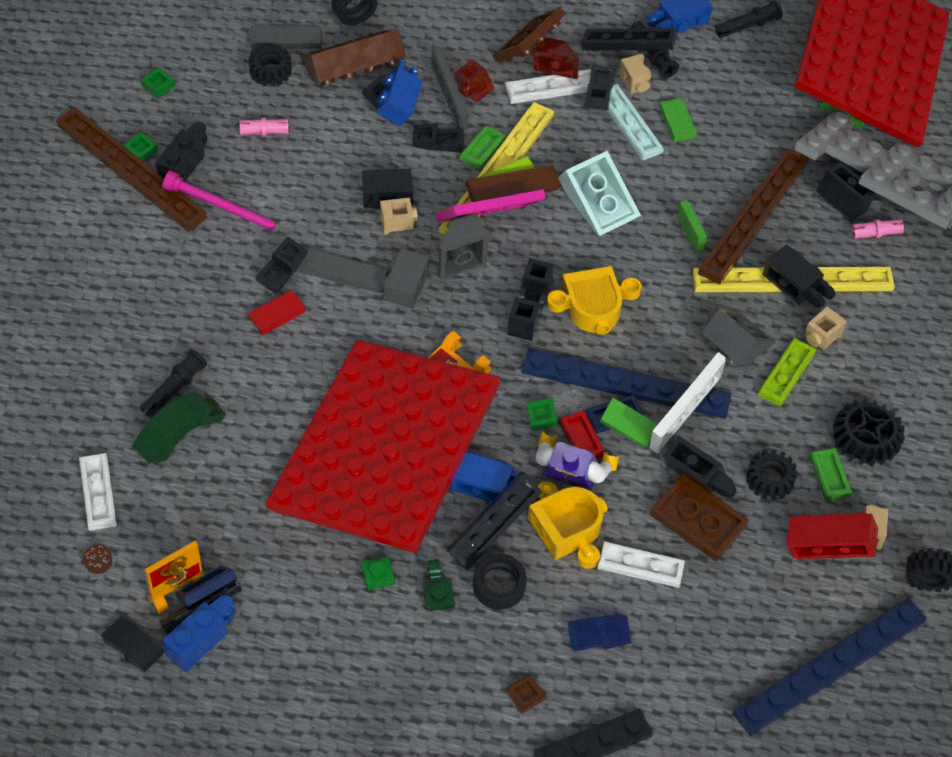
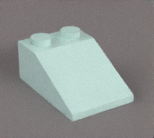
M608 151L567 169L558 177L568 198L598 236L641 216Z

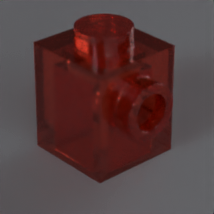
M473 59L454 73L460 84L458 89L465 98L470 97L475 102L480 101L495 89L486 69Z

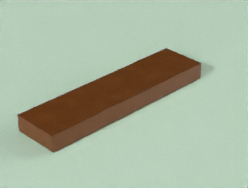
M553 165L468 179L465 183L471 202L543 189L544 193L557 191L561 187Z

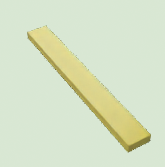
M533 102L477 178L522 159L554 116V110ZM466 191L457 205L472 203L468 191ZM453 220L443 222L439 227V233L445 235Z
M764 267L732 268L721 284L698 275L699 268H693L692 271L695 292H782L762 275ZM818 267L824 274L823 279L835 291H893L895 287L891 267Z

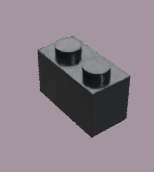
M842 162L826 171L816 191L852 221L867 212L877 194L859 184L860 177Z
M411 168L362 170L364 208L380 209V201L410 198L411 206H413Z

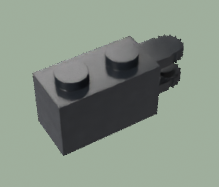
M200 121L194 122L187 131L181 129L155 162L159 175L165 178L168 171L171 170L180 174L184 182L205 157L204 146L207 143L205 123Z
M786 244L766 260L762 275L799 306L807 300L814 307L821 308L825 304L823 296L829 300L836 296L834 288L823 279L824 274L820 269L808 262L798 251L793 250L789 245Z
M679 435L662 456L667 467L680 476L682 474L710 493L715 491L726 498H733L735 493H737L734 481L726 475L722 463Z

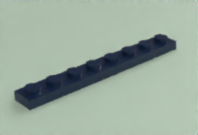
M531 348L527 349L522 367L523 374L625 397L635 395L636 399L670 407L676 404L691 385ZM711 389L693 412L726 419L732 393Z
M908 597L733 711L734 717L751 737L925 623L927 618Z

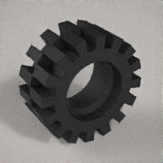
M264 44L262 49L256 47L255 52L252 51L249 56L251 78L253 80L256 79L258 84L262 82L263 86L266 87L267 83L274 87L276 82L278 85L283 84L282 80L286 82L288 76H291L292 71L291 55L288 53V50L286 48L282 50L280 45L274 48V44H270V47ZM266 63L278 64V66L273 68H266L262 65Z
M768 449L763 450L762 455L760 452L756 453L755 457H752L746 474L747 483L750 482L748 486L750 490L755 488L754 494L758 496L762 493V499L767 500L768 496H771V501L777 499V496L783 499L786 494L789 495L798 474L796 463L791 464L793 459L790 456L784 458L786 453L781 451L780 455L776 454L777 449H772L771 454H769ZM767 468L775 469L781 474L782 479L779 481L768 480L762 475V471Z
M928 548V551L920 549L919 553L912 552L911 556L907 557V583L912 588L918 587V590L927 589V591L936 590V592H941V589L945 591L950 590V587H952L951 552L946 551L943 553V549L933 551V548Z

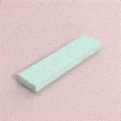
M613 85L607 112L642 161L662 154L664 150L662 145L619 85Z

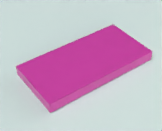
M544 189L455 205L435 213L436 221L441 223L473 213L484 215L526 207L542 201L546 197Z

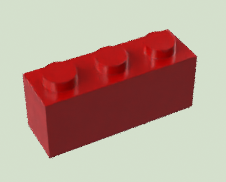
M863 512L844 515L831 513L815 516L810 514L791 516L786 545L793 558L875 557L879 528L873 515Z

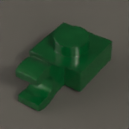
M439 559L429 560V567L427 569L430 581L423 582L422 584L427 611L455 608L451 579H442Z

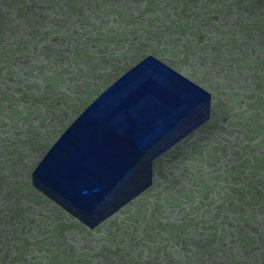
M626 615L598 616L568 622L570 643L573 651L585 650L601 645L604 649H610L632 643L628 617Z

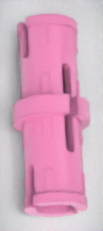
M262 117L261 120H240V135L256 134L265 137L267 134H289L288 119L272 120Z
M901 218L885 221L874 219L873 222L852 224L851 232L855 233V235H852L853 239L866 237L879 239L884 235L903 234L904 225L900 224L903 222Z

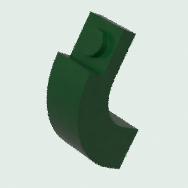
M197 391L187 393L159 410L143 427L132 447L148 463L166 461L177 443L189 431L201 425L219 423L223 421L226 413L214 399L210 397L203 398Z

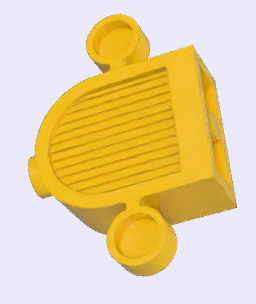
M612 266L563 274L562 291L554 290L549 293L547 307L555 313L568 309L572 321L580 329L603 335L610 332L611 328L617 324L620 317L622 300L637 299L641 294L642 285L635 278H626L621 286H619Z
M551 482L540 483L538 487L542 490V493L536 498L537 502L529 505L528 520L554 560L579 550L577 555L578 563L584 568H594L599 563L600 552L590 543L598 537L601 531L603 515L607 512L605 501L602 497H597L593 492L584 488L569 487L558 491L556 485Z

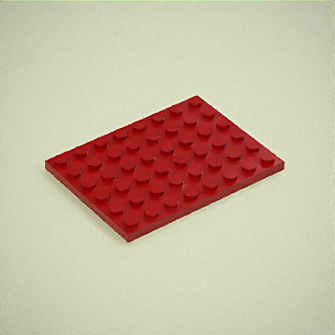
M816 0L794 87L913 146L920 147L924 141L950 12L926 0Z
M356 340L265 503L267 509L417 553L501 384L500 377Z

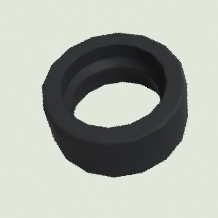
M353 0L331 1L333 11L341 23L347 26H353L366 21L377 8V0H362L357 6L348 10L345 9Z
M499 553L483 558L476 566L473 575L475 596L480 603L491 609L503 610L517 605L523 598L526 588L527 576L525 568L519 560L511 555ZM498 569L508 571L514 575L516 586L508 593L498 594L491 592L484 586L483 579L485 574Z

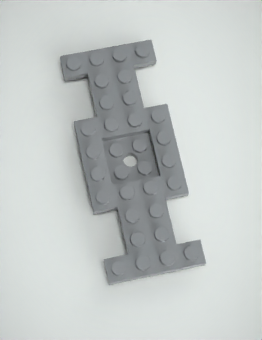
M832 112L797 141L794 150L813 160H817L822 154L826 153L863 172L858 182L862 186L944 229L952 227L951 168L940 166L933 162L930 157L913 152L907 145L896 143L889 151L882 148L879 143L869 141L861 137L858 132L851 130L855 121L842 112Z

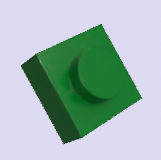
M158 67L143 77L141 84L156 98H159L175 87V80Z
M142 132L123 144L124 147L143 162L158 152L157 144Z
M553 398L527 403L533 431L558 425Z
M389 556L361 562L367 590L395 585Z

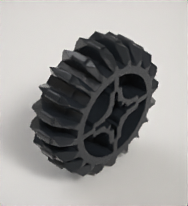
M865 398L860 403L855 399L851 405L846 404L843 410L837 413L836 420H834L832 426V438L836 439L835 447H842V455L851 454L849 457L850 462L858 458L860 459V466L864 464L865 460L868 461L871 467L875 465L876 461L882 466L886 460L891 461L900 452L901 445H903L905 435H903L905 426L901 425V417H895V410H887V403L880 406L877 405V400L869 403ZM855 421L857 424L855 429L850 430L849 424ZM887 434L888 440L882 443V435Z

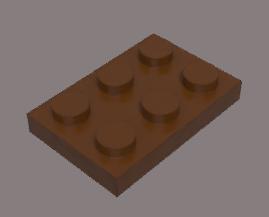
M562 7L534 17L493 55L494 59L498 63L505 60L511 62L519 55L524 57L533 50L531 47L533 44L543 41L547 37L545 33L548 30L552 31L561 24L559 20L566 15Z
M683 474L650 512V516L716 562L749 523L748 518Z

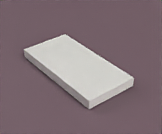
M718 352L652 431L649 447L656 453L662 450L719 381L726 357Z

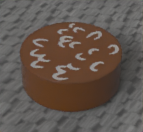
M93 545L83 555L86 569L94 574L106 572L113 562L111 551L103 545Z

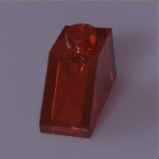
M546 37L534 49V71L577 80L579 78V57L566 41Z

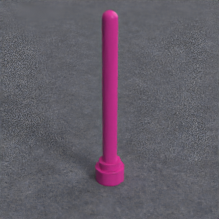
M169 170L164 178L162 188L170 192H173V190L178 192L180 190L269 230H273L276 226L275 222L271 219L184 182L180 174Z

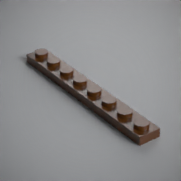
M76 107L56 119L57 126L186 231L190 232L207 219L206 211L181 191L176 192L173 190V192L163 189L164 178Z
M786 149L701 264L698 275L717 284L723 282L807 166L809 157L792 149Z

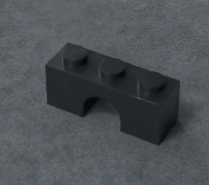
M529 258L523 275L519 298H515L509 315L507 335L529 341L533 340L552 284L554 264Z

